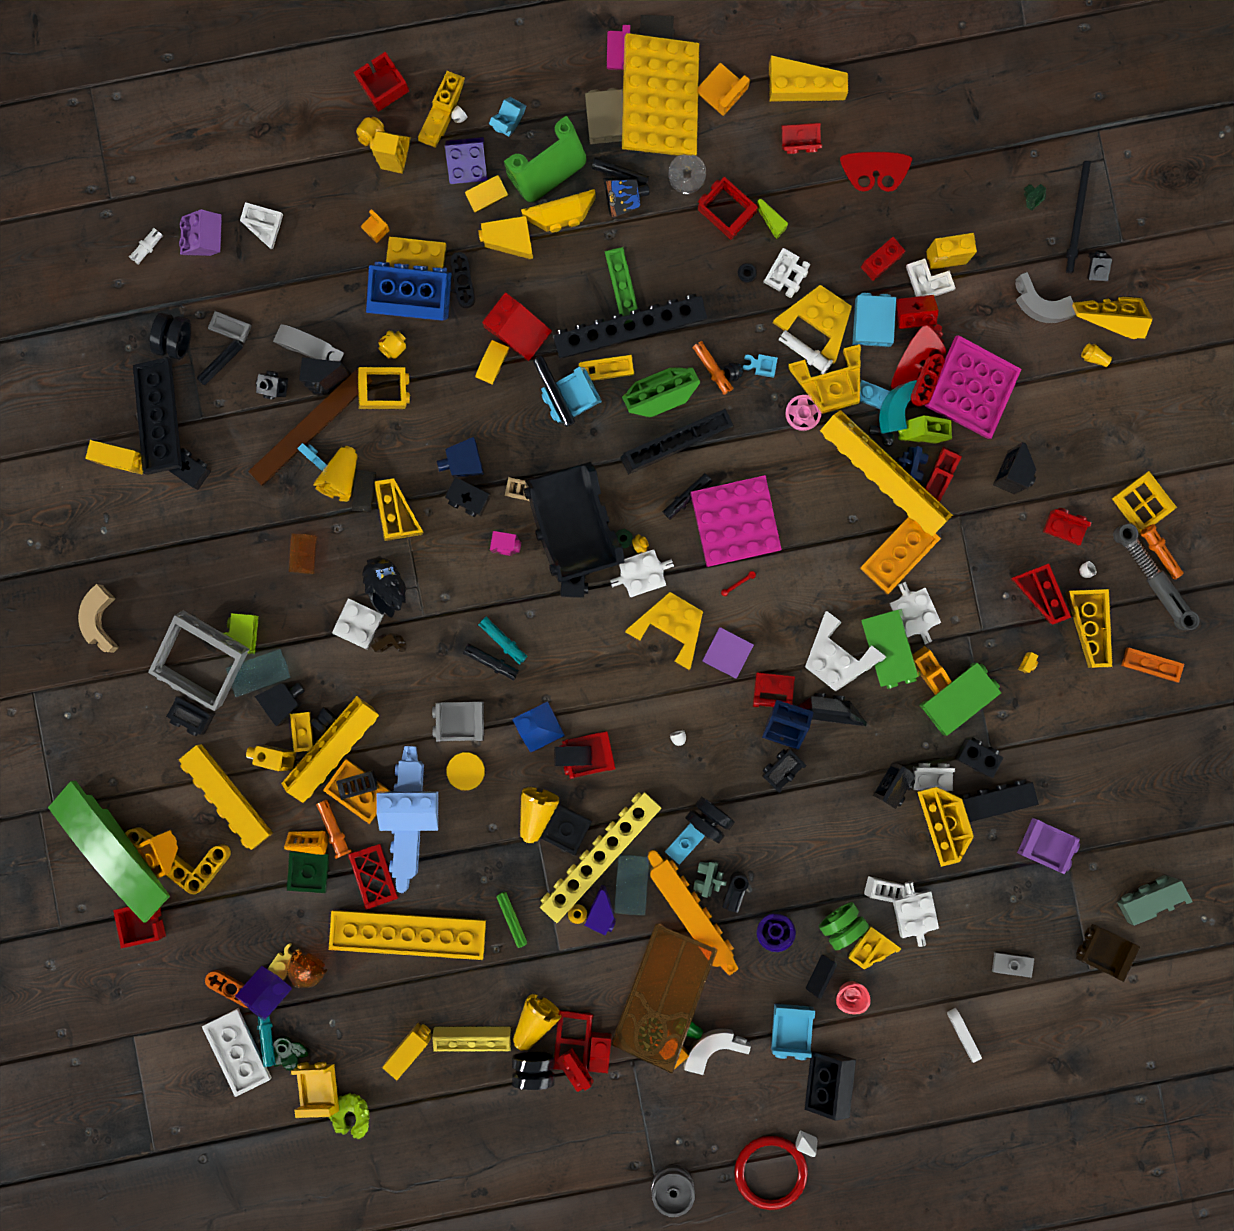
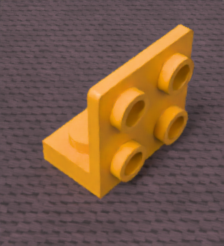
M719 63L699 85L697 92L699 96L724 116L749 88L750 79L745 75L739 79L722 63Z

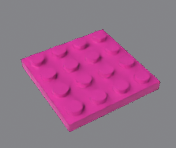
M959 335L955 336L946 356L930 402L925 407L987 439H992L1022 369Z
M766 475L690 492L706 567L782 550Z

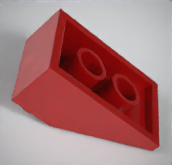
M506 292L482 322L485 329L528 361L532 359L552 333V330Z

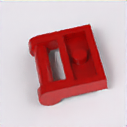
M756 673L753 707H773L776 702L774 699L760 698V692L786 695V701H779L792 705L795 677Z

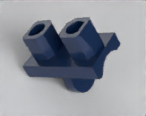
M916 446V448L908 447L907 452H903L902 458H896V462L916 481H922L924 475L923 471L917 470L918 465L926 464L929 456L919 446Z

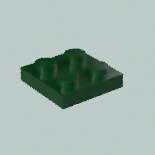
M290 851L287 891L326 893L329 854L320 855Z

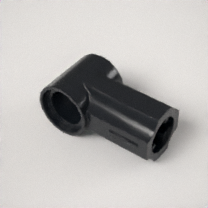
M734 872L730 877V884L722 905L723 908L729 911L739 912L745 891L749 886L748 879L744 873ZM737 878L744 879V883L741 886L734 884Z

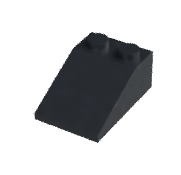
M892 763L873 796L896 809L897 806L900 807L905 800L904 794L907 789L910 790L913 787L915 775L907 768Z

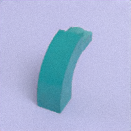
M917 380L898 385L885 397L879 416L881 434L907 429L905 409L911 400V393Z

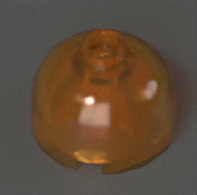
M294 951L287 963V975L290 981L297 988L316 986L327 972V969L324 970V962L313 954L308 953L305 956L301 954L302 951Z

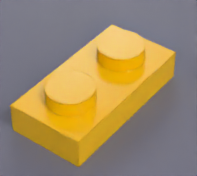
M311 712L290 714L294 752L309 751L314 746L313 730L310 722Z

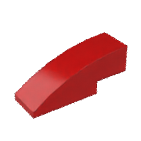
M944 446L924 486L939 502L962 458L961 454Z

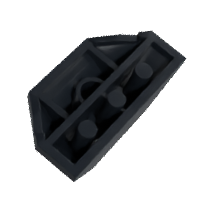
M814 693V696H808L797 705V707L813 711L812 720L866 726L867 724L853 704L845 700V696L833 695V699L826 698V694Z

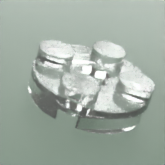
M679 155L670 164L668 172L669 182L675 190L685 195L696 192L703 186L706 178L705 164L695 155ZM684 170H686L687 172H688L689 170L692 171L691 174H690V175H691L690 178H688V177H686V178L683 177V175H684L683 171H684Z

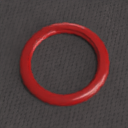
M763 1136L747 1144L737 1158L734 1171L735 1182L742 1196L752 1205L766 1210L781 1209L796 1201L803 1193L808 1177L807 1163L802 1152L798 1151L791 1141L778 1136ZM764 1146H779L787 1150L793 1156L798 1166V1179L795 1187L788 1195L778 1200H766L756 1196L751 1192L745 1181L744 1169L748 1158L754 1151Z

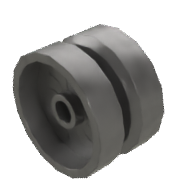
M667 1165L661 1168L652 1180V1200L655 1208L661 1214L668 1217H679L686 1214L694 1203L695 1190L692 1177L680 1166Z

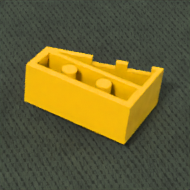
M376 131L375 137L371 138L370 149H372L373 155L381 169L403 174L411 137Z
M394 478L375 481V491L384 540L388 541L423 535V530L419 526Z

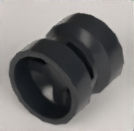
M323 707L320 710V714L310 722L324 734L337 717L327 708Z

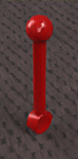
M750 571L748 576L728 589H723L721 591L722 596H727L730 591L748 579L755 578V572Z

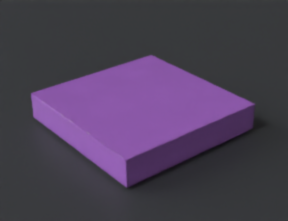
M719 627L702 662L737 679L754 645Z

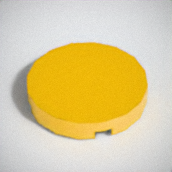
M462 752L455 755L447 766L449 782L460 790L476 788L485 776L483 761L471 752Z

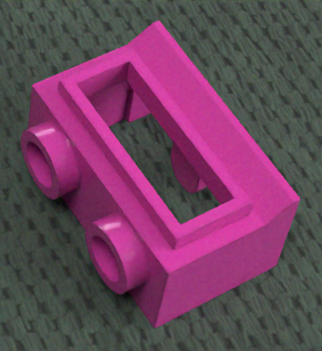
M493 531L490 546L492 553L498 552L508 556L520 553L521 542L517 535Z

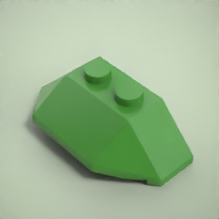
M668 368L635 382L627 393L622 396V399L629 413L653 417L686 403L700 384V380L693 368Z

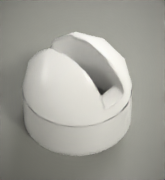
M456 106L451 112V118L456 123H462L468 118L459 106Z
M1090 561L1082 564L1079 568V573L1084 578H1090L1097 573L1094 564Z
M680 730L671 733V741L677 746L683 745L686 741L685 731Z

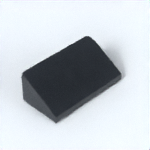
M821 955L806 986L807 991L819 999L822 998L837 967L835 960Z

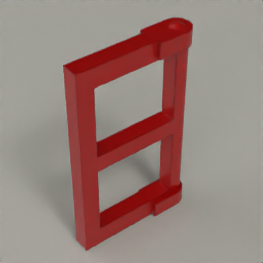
M559 1010L558 1015H561V1018L557 1024L554 1055L555 1067L553 1069L562 1070L556 1060L560 1056L561 1043L584 1046L583 1065L588 1071L593 1014ZM563 1017L587 1020L585 1040L562 1037Z

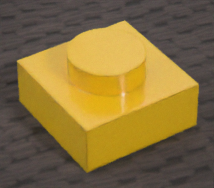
M1027 652L1018 670L1024 673L1034 671L1038 664V655Z

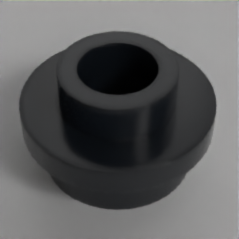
M745 263L739 267L738 277L742 282L749 283L756 278L757 270L754 265ZM749 271L751 275L745 276L743 272Z

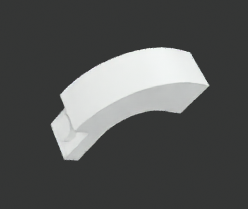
M731 1029L708 1031L702 1034L701 1038L695 1040L688 1050L689 1057L684 1062V1070L703 1075L707 1060L715 1051L730 1049L749 1054L750 1043L743 1037L736 1036V1038H733L734 1034Z

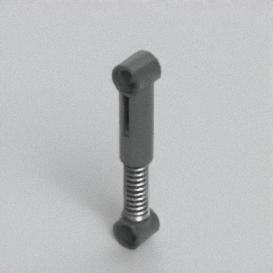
M1132 524L1117 527L1113 533L1114 540L1122 544L1123 547H1126L1128 551H1131L1130 554H1133L1134 560L1136 559V562L1139 563L1138 565H1141L1140 568H1143L1142 571H1145L1144 574L1146 573V576H1148L1146 581L1174 619L1175 627L1181 631L1196 629L1200 623L1198 614L1190 609L1164 570L1158 569L1152 558H1149L1150 555L1140 544L1137 528ZM1124 529L1127 530L1129 533V537L1127 539L1123 537ZM1185 616L1189 618L1190 622L1188 625L1184 623Z

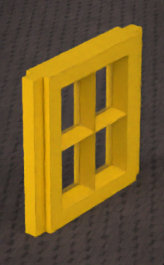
M1149 471L1112 498L1130 524L1137 528L1139 535L1144 528L1156 524L1177 508ZM1143 483L1152 492V495L1146 500L1136 490ZM1132 491L1141 501L1134 509L1125 499ZM1153 498H1156L1164 508L1156 515L1147 504ZM1143 506L1152 516L1145 523L1136 513Z

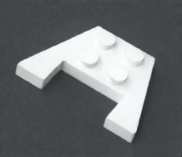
M826 611L805 667L833 690L837 691L856 679L863 672L871 669L878 662L883 661L886 656L871 645L860 661L856 660L830 639V636L841 624V621Z

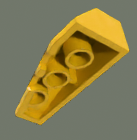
M1118 297L1117 301L1103 299L1102 303L1092 300L1074 302L1072 305L1077 317L1131 339H1145L1153 319L1142 298Z

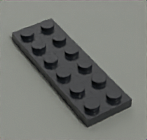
M169 357L133 365L143 473L150 475L181 468L182 461L172 361Z

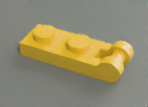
M632 355L579 363V367L586 368L592 381L634 375ZM595 367V373L590 374L589 368Z

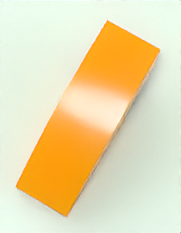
M924 646L913 654L916 669L921 673L922 678L935 695L952 682L930 649Z

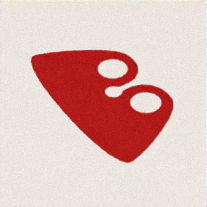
M860 152L840 157V161L848 179L857 190L868 191L872 189L875 183L873 172L878 171V186L880 189L889 192L897 189L903 181L911 165L912 157L891 152ZM863 175L869 177V186L861 187L858 184L859 177ZM885 176L893 177V186L885 187L882 184V179Z
M924 325L916 333L903 354L891 382L892 390L903 383L918 380V374L923 368L920 362L922 360L926 361L932 350H940L941 355L945 359L946 349L940 338L928 325ZM931 377L926 381L927 385L932 382Z

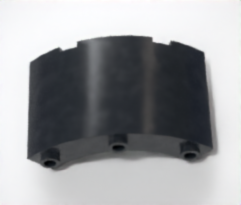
M591 462L525 480L526 488H524V494L526 499H529L537 530H535L536 538L542 542L550 563V573L552 576H556L558 582L625 563L623 547L614 530L610 531L608 527L610 520L605 505L601 506L598 495L601 494L597 471Z

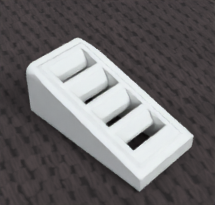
M868 876L864 894L869 898L893 902L892 899H896L897 888H900L898 898L907 894L905 884ZM890 886H892L890 896H888Z

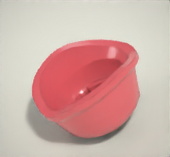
M848 981L840 987L836 997V1004L845 1013L861 1014L870 1005V995L862 984Z

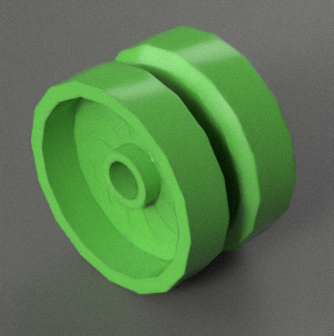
M853 902L847 903L830 913L818 926L825 936H830L829 942L835 950H840L850 945L869 928V924L863 916L857 917L859 910Z

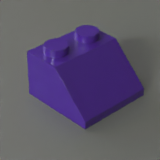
M601 885L587 914L584 926L606 936L608 931L611 932L613 930L616 918H614V910L606 887Z
M261 966L235 997L260 1019L265 1021L290 993L292 988L279 976Z

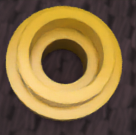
M638 534L632 539L633 547L637 553L647 552L649 544L644 536L642 537Z
M575 904L568 911L569 920L575 924L584 922L587 917L586 908L580 904ZM575 911H579L581 913V916L579 918H576L574 916Z

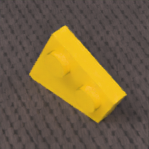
M869 926L847 957L861 968L866 969L872 966L873 963L880 962L886 959L887 956L899 952L901 948Z

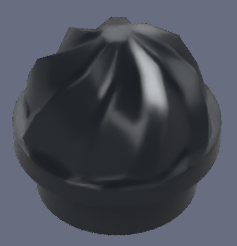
M729 363L724 367L725 377L728 381H737L743 375L742 366L739 363Z

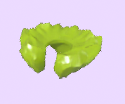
M356 1094L340 1095L338 1097L339 1111L329 1117L335 1132L345 1135L351 1129L353 1138L360 1139L364 1137L369 1128L370 1112L368 1104ZM349 1111L353 1112L356 1117V1123L353 1127L347 1126L345 1123V1115Z

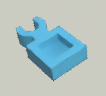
M759 354L757 360L751 355H745L744 359L750 360L751 365H743L744 370L756 369L755 375L774 378L777 357Z
M302 443L297 448L320 470L323 471L327 466L316 455L318 451L310 444L306 446Z

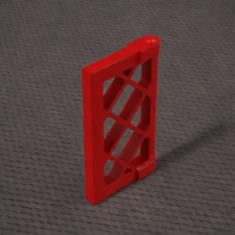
M381 843L348 854L365 909H371L398 899ZM377 851L379 862L369 858L371 852ZM360 856L365 858L361 869L358 868L355 858ZM367 860L377 864L373 875L362 870ZM379 866L383 869L385 881L375 876ZM361 872L371 877L367 887L363 884ZM373 878L383 883L379 893L369 889ZM385 884L388 885L391 895L386 897L381 895ZM367 891L377 895L374 901L369 902Z

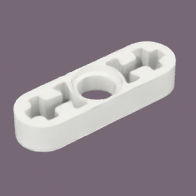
M954 1008L948 1011L947 1015L971 1061L974 1063L982 1059L958 1010Z

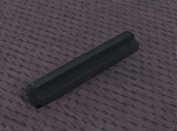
M235 339L197 377L198 381L206 385L243 348V345Z

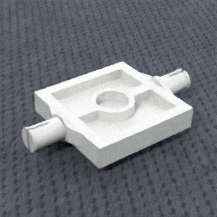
M652 549L624 559L625 563L619 564L621 570L620 577L610 579V582L613 583L611 584L612 588L624 584L629 596L633 597L666 586L663 570L674 567L672 559L661 563L657 559L655 550Z
M906 582L899 584L898 586L903 595L898 600L889 604L893 611L902 609L904 616L901 618L907 637L921 634L924 644L932 642L928 630L941 623L926 588L910 592Z
M913 881L905 882L907 894L900 898L892 899L900 937L916 936L918 946L922 947L926 945L924 934L928 931L939 929L931 891L915 892Z

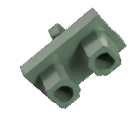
M719 862L699 863L698 872L706 874L705 881L696 879L693 890L702 893V897L708 898V896H711L714 883V891L719 892L721 885L726 886L727 881L722 880L723 872L718 871L717 878H715Z

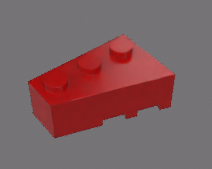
M1049 563L1010 578L1049 624L1053 625L1071 618Z

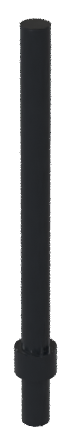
M1083 161L1070 247L1067 249L1066 258H1068L1066 273L1074 272L1075 259L1078 258L1079 250L1077 247L1091 166L1090 161Z

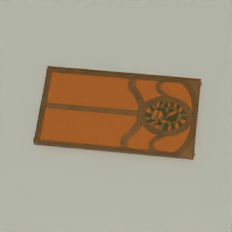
M655 924L611 1045L668 1073H673L718 949L663 927L660 924Z

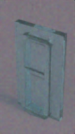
M281 649L243 662L232 684L235 697L291 678ZM231 667L226 668L227 674L229 673Z
M635 855L618 856L614 913L645 915L648 857Z

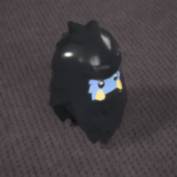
M378 556L368 559L367 564L364 566L362 576H364L365 593L368 594L373 606L381 615L386 614L392 618L395 610H401L402 602L406 603V586L400 573L396 570L397 567L390 560Z

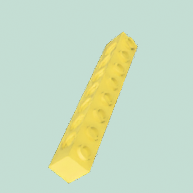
M645 791L642 794L638 792L631 800L633 804L629 808L624 807L618 814L620 818L617 822L612 821L606 827L607 833L603 837L599 835L592 843L594 847L590 851L585 850L579 857L581 861L578 865L573 864L566 872L568 876L564 880L560 878L553 886L555 890L551 894L547 892L540 900L542 902L540 908L556 923L564 917L661 810V806ZM635 808H642L644 815L640 818L633 815ZM621 823H630L631 829L628 832H623L620 829ZM614 836L618 839V843L615 846H610L607 843V839ZM602 851L605 854V858L597 860L594 857V853ZM589 865L592 868V872L588 875L583 874L581 871L582 866ZM572 879L577 880L579 886L576 889H572L569 887L568 882ZM563 894L566 897V901L558 903L555 900V896Z

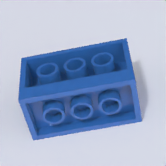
M375 262V265H369L366 313L446 320L449 318L452 273L447 272V268L435 267L431 271L428 270V266L416 265L412 269L409 268V264L397 263L392 267L390 262ZM390 282L391 285H393V289H391V291L390 288H388V284H390ZM409 284L412 287V291H410V293L409 290H407V286H409ZM428 286L432 290V292L429 293V295L428 292H426V288H428Z

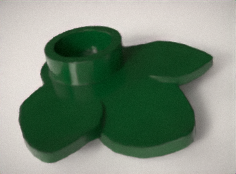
M281 1036L273 1043L276 1065H273L274 1067L282 1064L286 1070L291 1071L297 1067L298 1058L308 1056L307 1049L300 1042H292L287 1036Z

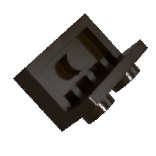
M390 633L377 637L374 640L375 643L371 645L375 652L382 653L393 645L398 652L406 651L404 646L407 644L401 635Z

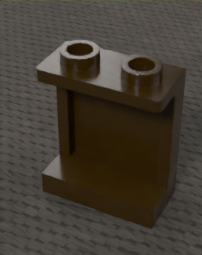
M1092 924L1085 932L1083 944L1077 949L1076 959L1124 982L1140 946Z

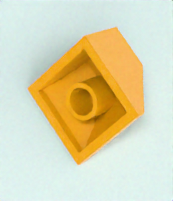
M171 830L135 846L157 878L170 873L178 850L177 840L171 833Z

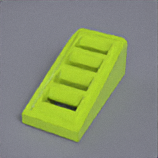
M759 199L757 201L758 211L774 237L778 239L787 229L788 222L764 200Z

